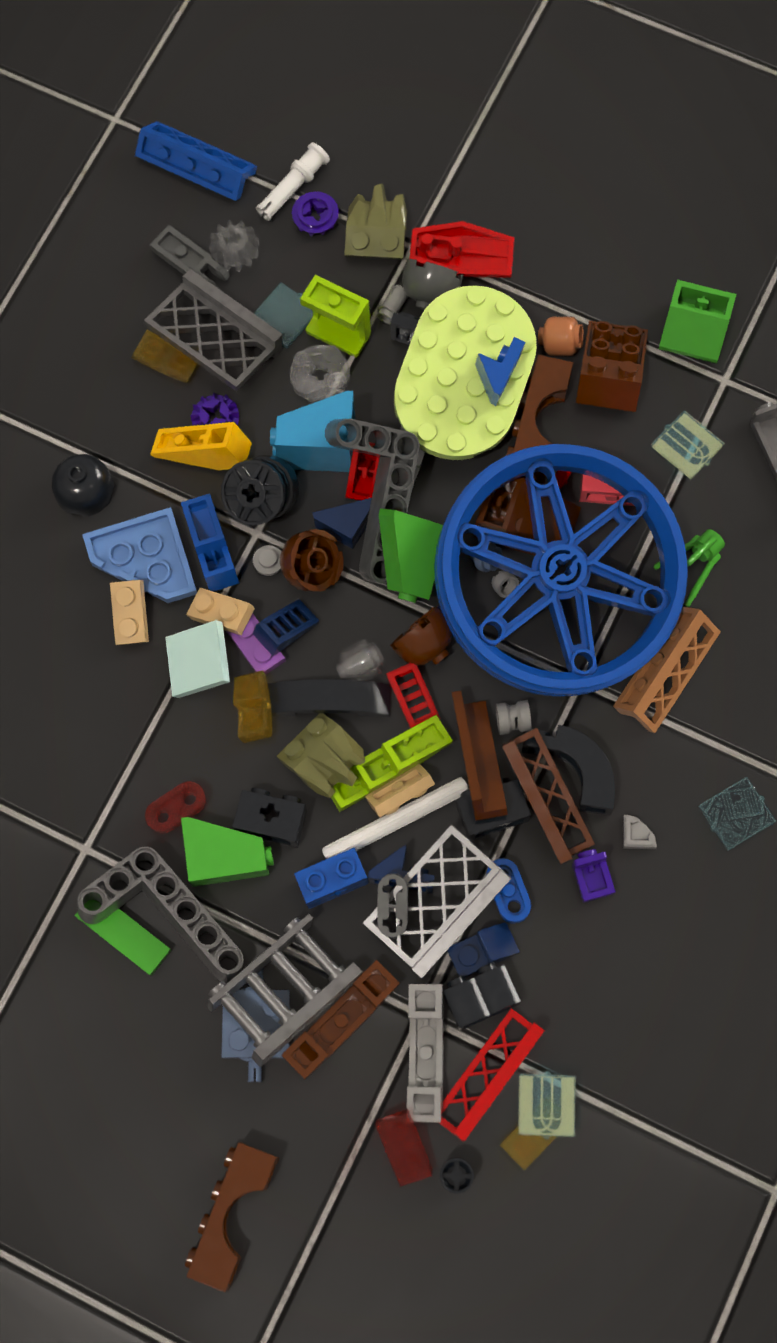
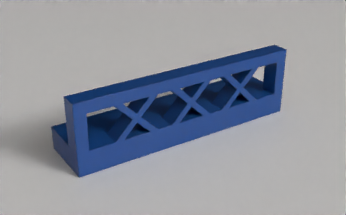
M158 121L140 129L135 156L232 200L237 201L241 198L245 179L256 172L257 165Z

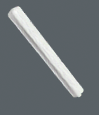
M459 777L400 807L396 812L385 815L322 848L325 859H328L352 848H355L357 851L460 798L461 793L469 790L468 785L462 777Z

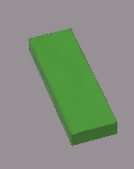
M89 900L84 904V907L90 911H96L102 906L97 900ZM119 908L97 924L85 923L81 920L78 912L74 915L151 977L172 951Z

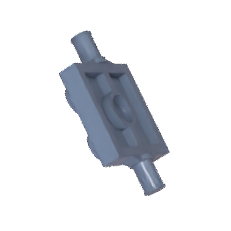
M263 969L258 972V975L262 978V980ZM251 986L237 990L232 995L264 1032L269 1031L273 1034L281 1027L278 1023L280 1019ZM272 990L289 1008L290 990ZM223 1006L222 1058H239L248 1062L247 1082H254V1069H256V1082H262V1067L260 1068L251 1058L254 1049H256L253 1045L255 1041ZM289 1043L271 1059H284L281 1055L289 1048Z

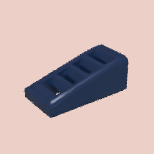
M298 599L256 624L253 635L272 656H275L319 623V619ZM296 610L307 620L306 622H303L295 613ZM290 616L296 622L298 627H295L287 619V617ZM282 622L290 631L287 632L279 623ZM274 627L281 637H278L271 628Z

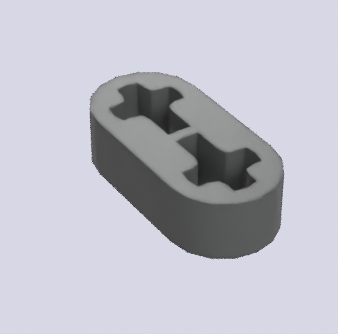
M396 873L385 875L378 884L377 892L378 928L383 935L391 938L402 935L408 924V885L405 878ZM390 879H395L396 884L402 886L403 889L397 892L396 903H390V893L383 889L384 886L389 885ZM390 908H396V918L402 919V925H397L396 931H390L389 925L383 923V919L389 918Z

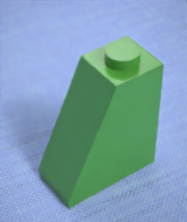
M380 508L379 523L387 589L398 592V599L416 603L417 598L429 600L435 579L436 547L443 525L397 510Z
M190 817L181 818L188 881L192 887L269 876L268 866L274 865L271 846L266 847L263 838Z

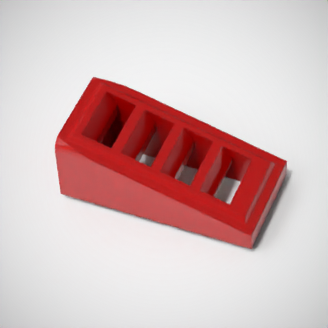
M407 663L385 673L410 729L435 715L441 719L417 665ZM412 672L413 679L399 685L397 684L396 679ZM416 684L418 685L419 690L403 697L402 690ZM423 696L424 702L408 708L407 702ZM426 707L429 708L430 713L415 720L413 719L411 714Z

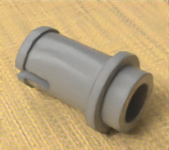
M393 285L384 303L380 304L377 308V317L385 324L390 325L394 312L399 313L404 302L408 299L402 286Z

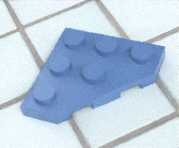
M171 507L82 534L93 567L122 581L143 580L144 592L167 603L197 594Z

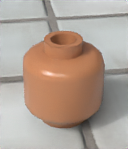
M572 316L549 317L544 327H540L538 330V343L540 346H544V350L549 356H572L577 352L578 348L583 346V325L578 324L577 320Z

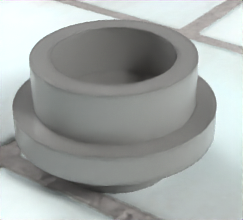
M272 545L260 547L253 556V564L257 572L265 576L277 574L281 570L280 549Z

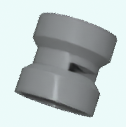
M528 700L517 701L514 705H508L505 702L496 703L499 735L509 734L512 730H519L520 732L532 730Z

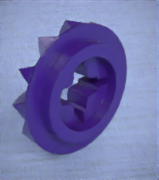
M306 193L299 197L293 205V223L297 225L300 232H308L310 236L314 233L324 235L325 231L334 228V224L338 220V206L335 200L326 193ZM312 206L317 213H321L319 221L311 216Z
M215 392L211 396H202L197 404H193L192 415H190L193 426L235 422L238 425L239 411L236 403L229 399L227 395H217ZM220 407V416L223 418H215L209 423L210 416L207 412L214 413Z

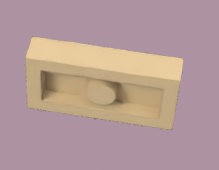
M131 580L110 583L115 645L149 642L144 581Z
M199 588L186 615L191 620L204 624L215 620L223 622V630L242 635L255 608L248 602Z
M418 764L365 797L376 814L382 817L396 812L400 805L408 800L424 795L428 788L435 785L431 775L421 764Z

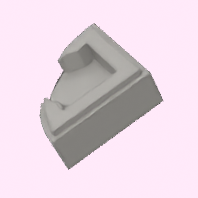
M624 815L623 849H656L655 836L647 825L637 817Z

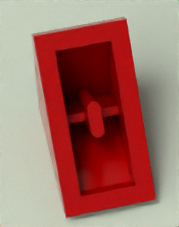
M369 442V445L373 448L375 443ZM355 451L352 452L346 498L359 501L372 498L379 457Z

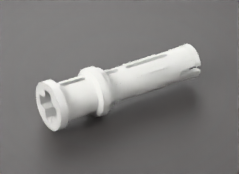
M311 142L308 145V151L299 160L293 161L291 171L257 205V212L261 216L265 213L264 219L270 221L272 216L303 183L311 182L314 179L313 174L322 165L329 163L330 158L328 154L318 144Z

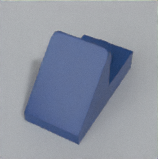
M516 337L513 338L510 347L503 346L497 361L480 353L477 356L476 369L490 403L495 406L513 373L525 345L524 341Z

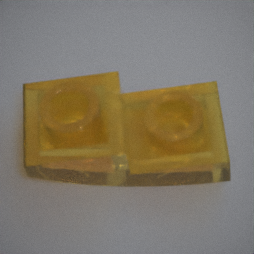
M146 330L131 357L162 374L187 383L197 365L192 359L149 330Z
M262 670L234 677L233 704L239 710L238 738L243 743L272 737L271 703L266 674Z

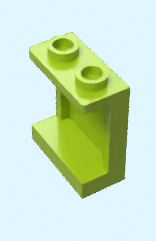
M314 275L300 298L302 306L313 310V317L306 327V333L353 357H358L371 336L369 300Z

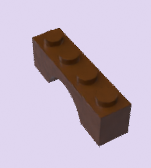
M543 355L537 356L536 364L532 366L527 383H530L529 391L523 392L519 404V409L524 410L522 419L516 418L512 436L517 437L515 447L509 446L507 455L534 446L552 444L541 435L535 420L541 411L548 406L565 402L573 362ZM533 473V478L536 482L545 484L546 475L544 473Z
M238 1142L236 1148L230 1147L224 1161V1167L228 1168L223 1181H217L211 1195V1200L215 1201L211 1214H204L198 1229V1233L202 1234L198 1248L192 1246L187 1256L185 1267L189 1268L186 1277L222 1292L229 1291L241 1256L232 1247L227 1235L228 1215L233 1205L242 1196L250 1192L268 1189L279 1157Z

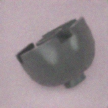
M406 260L402 278L403 289L409 298L416 301L415 307L425 310L441 294L461 287L463 275H457L455 270L425 262L423 267L416 266L417 260Z

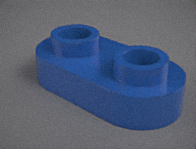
M497 859L493 862L511 877V880L494 897V902L503 920L513 924L520 923L530 913V898L516 864L508 859ZM517 902L520 905V910L517 913H512L508 909L509 903Z

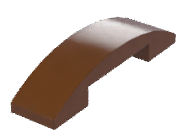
M376 960L353 983V986L281 1056L304 1080L307 1079L380 1007L400 985V982Z

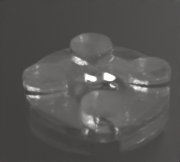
M314 345L297 352L293 357V363L290 367L292 388L299 397L301 395L309 403H315L342 393L350 383V370L346 358L333 345ZM318 369L328 372V374L324 375L323 380H318L317 376H312V374Z

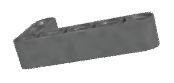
M140 847L84 888L78 896V914L81 920L88 924H97L139 892L143 891L219 981L229 982L242 970L244 958L241 950L153 848ZM146 860L152 863L153 867L148 871H142L136 866L138 862ZM116 880H122L128 886L124 890L117 891L111 888L110 885ZM161 885H169L174 891L170 895H162L157 891V888ZM89 900H97L102 906L96 911H90L84 907V904ZM182 909H189L195 916L190 920H183L177 913ZM203 933H208L214 936L216 941L211 945H205L199 941L198 937ZM223 958H231L237 966L232 970H226L220 966L219 961Z

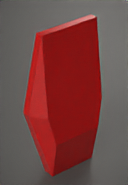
M464 221L413 228L409 259L417 260L416 265L422 267L425 262L444 266L457 271V275L462 274L463 277L511 278L514 237Z

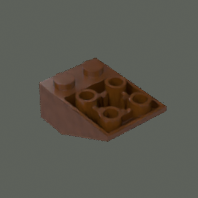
M589 321L576 403L636 412L642 384L648 329H642L637 326L610 324L605 321Z
M523 477L517 478L492 493L482 503L475 525L534 540L526 479ZM541 497L547 543L561 540L549 497ZM562 498L572 530L574 531L581 507ZM514 549V550H517V551L524 552V553H527V554H530V555H534V556H535L534 553H530V552H526V551Z

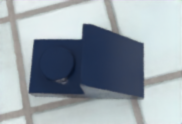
M404 845L369 870L368 883L378 885L380 880L390 873L400 874L404 877L409 872L404 870L407 845ZM421 868V882H434L435 875H429V870ZM417 873L408 883H418ZM390 879L389 885L386 886L395 887L397 885L396 880ZM434 886L422 887V892L432 894ZM408 887V890L418 891V887Z
M506 922L477 931L476 935L450 946L447 950L458 976H465V978L476 973L483 966L491 963L496 964L520 953Z

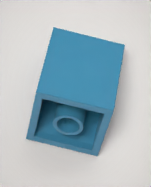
M345 391L277 416L276 428L271 427L270 446H273V456L285 460L294 470L349 472L353 451L330 445L325 438V429L327 424L335 419L356 420L353 391ZM342 425L339 430V436L344 441L347 438L348 431Z

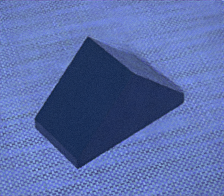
M372 498L313 512L315 528L325 530L334 536L338 542L354 549L366 529Z

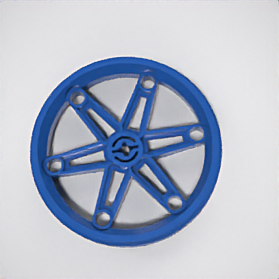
M548 444L519 450L499 459L480 472L465 487L456 499L441 529L436 547L434 576L438 602L447 625L456 642L480 668L501 682L519 690L537 695L558 697L584 695L605 689L624 680L646 665L659 652L677 624L686 595L688 569L685 544L676 517L663 495L642 473L623 460L600 450L571 444ZM555 471H570L596 478L619 491L624 497L574 534L557 483ZM533 473H544L548 483L545 485L538 484L533 478ZM526 477L534 540L468 524L475 511L492 493L517 478ZM546 496L549 497L561 540L547 543L541 497ZM624 502L632 503L635 506L636 515H629L625 512L623 508ZM641 516H643L656 542L661 569L660 588L598 561ZM613 518L619 525L587 557L586 553L577 545ZM465 533H473L478 538V545L474 547L466 545L463 541V535ZM489 543L534 553L535 556L532 560L531 568L488 550ZM460 552L524 579L479 626L474 622L462 594L459 579ZM554 556L546 565L547 559ZM569 560L572 562L564 573L557 575L553 580L550 579L558 567L565 565ZM590 574H595L633 590L632 598L586 587ZM574 578L573 583L566 585ZM535 584L536 588L544 596L507 623L502 616ZM646 593L655 596L657 600L656 608H650L646 605L644 601ZM573 597L575 599L581 644L573 645L560 600H567ZM588 600L652 616L643 633L624 653L614 660L597 667ZM548 606L568 672H553L525 665L503 653L496 645ZM485 625H492L498 630V638L496 640H489L484 636L483 627ZM576 655L584 656L587 659L588 668L586 671L576 668L574 664Z

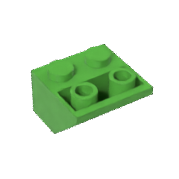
M677 280L659 349L717 363L736 294Z

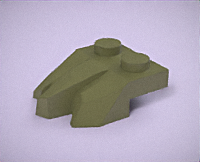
M383 184L374 186L371 202L366 201L363 195L357 194L348 209L345 257L404 260L407 210L403 194L396 195L393 201H387Z
M319 713L276 756L283 765L299 776L305 785L315 793L329 798L335 792L333 786L336 783L340 782L353 786L357 777L350 768L353 765H361L365 762L363 748L340 725L323 713Z

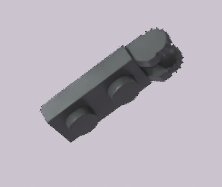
M170 225L149 245L152 252L183 275L189 269H192L214 286L216 284L204 275L207 269L224 282L230 277L227 270L213 260V256Z

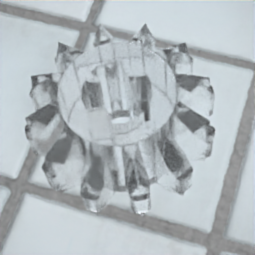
M230 220L227 227L218 224V233H211L210 237L211 244L209 249L210 254L214 256V260L220 265L223 264L227 272L232 266H235L236 270L240 272L241 265L243 264L251 268V259L258 258L257 248L260 245L252 226L245 228L242 220L236 226Z

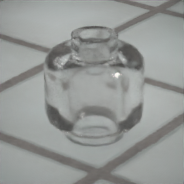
M362 639L339 652L340 663L336 665V668L343 680L359 683L370 681L380 676L385 660L375 642L369 643L367 640Z

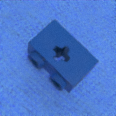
M355 848L294 873L308 909L369 884Z

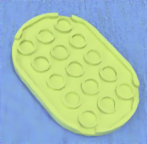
M463 286L441 294L424 310L399 372L394 392L396 417H398L404 431L411 432L418 438L421 450L442 459L465 460L493 449L506 436L513 423L536 356L534 327L524 309L510 296L496 289L483 286ZM516 337L524 341L525 345L513 373L495 406L490 403L476 369L477 356L480 353L497 361L503 346L510 347L513 338Z

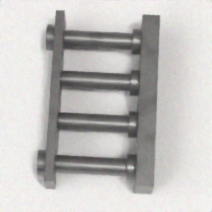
M310 914L306 915L302 920L298 917L293 919L284 928L285 934L231 981L227 984L221 981L208 994L211 997L208 1000V1010L212 1013L222 1004L255 1041L253 1045L256 1049H254L251 1058L260 1068L351 988L353 983L362 974V971L354 962L346 969L343 966L339 967L308 934L307 930L310 928L313 920ZM295 940L329 975L328 980L330 983L324 989L314 988L282 953ZM271 961L305 997L303 1001L306 1004L299 1011L290 1010L257 974ZM246 982L280 1019L278 1023L281 1027L273 1034L269 1031L264 1032L232 996Z

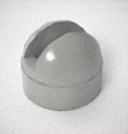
M502 570L492 577L491 584L494 591L500 597L506 598L519 585V580L513 574Z

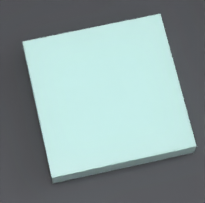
M215 620L165 637L172 697H185L230 682L223 622Z

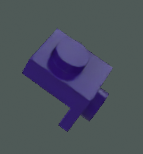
M591 849L577 855L578 859L574 860L572 868L583 903L614 895L616 891L607 866L606 852L597 853L596 849Z

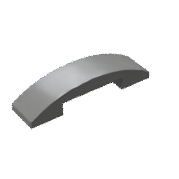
M409 984L408 1018H410L407 1122H441L444 1062L443 985Z

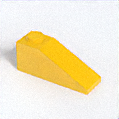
M235 422L158 429L150 454L154 458L214 470H230L233 465L247 460L252 443Z

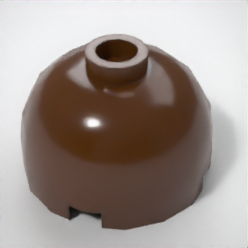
M310 529L293 535L285 543L280 554V567L282 574L290 585L302 591L321 592L339 580L343 571L344 557L342 551H338V547L335 544L337 540L334 536L325 530Z
M437 605L409 626L410 628L404 633L405 635L401 633L390 644V647L407 663L425 665L432 661L436 665L449 654L446 648L451 643L453 635L440 607Z

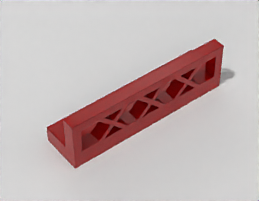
M511 1008L442 1102V1114L449 1104L463 1102L465 1118L457 1128L443 1117H441V1122L438 1123L464 1142L545 1030L536 1023H530ZM511 1019H514L528 1030L521 1041L506 1043L504 1029ZM501 1034L502 1044L493 1045ZM516 1046L511 1055L508 1057L507 1047ZM503 1048L505 1063L500 1069L486 1070L485 1055L487 1052ZM481 1062L483 1071L473 1072ZM497 1073L492 1079V1081L488 1084L487 1075ZM483 1075L485 1083L484 1092L481 1096L467 1098L465 1090L467 1079ZM462 1089L463 1098L454 1099L459 1090ZM476 1101L470 1111H468L467 1102Z

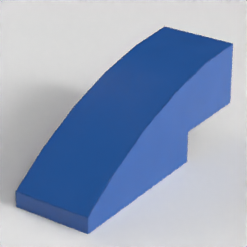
M210 493L181 502L208 589L214 592L239 584Z

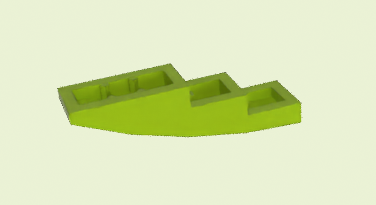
M437 715L383 743L380 749L365 756L363 764L353 765L350 769L357 777L353 786L340 782L336 783L333 786L335 792L331 799L339 812L416 765L423 763L450 745L453 740Z

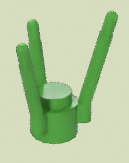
M707 529L701 536L695 535L685 544L686 551L692 548L693 552L687 560L688 567L697 559L703 562L708 560L707 565L684 603L685 607L691 605L713 566L721 559L719 552L725 547V542L714 530ZM660 561L654 564V569L660 568Z

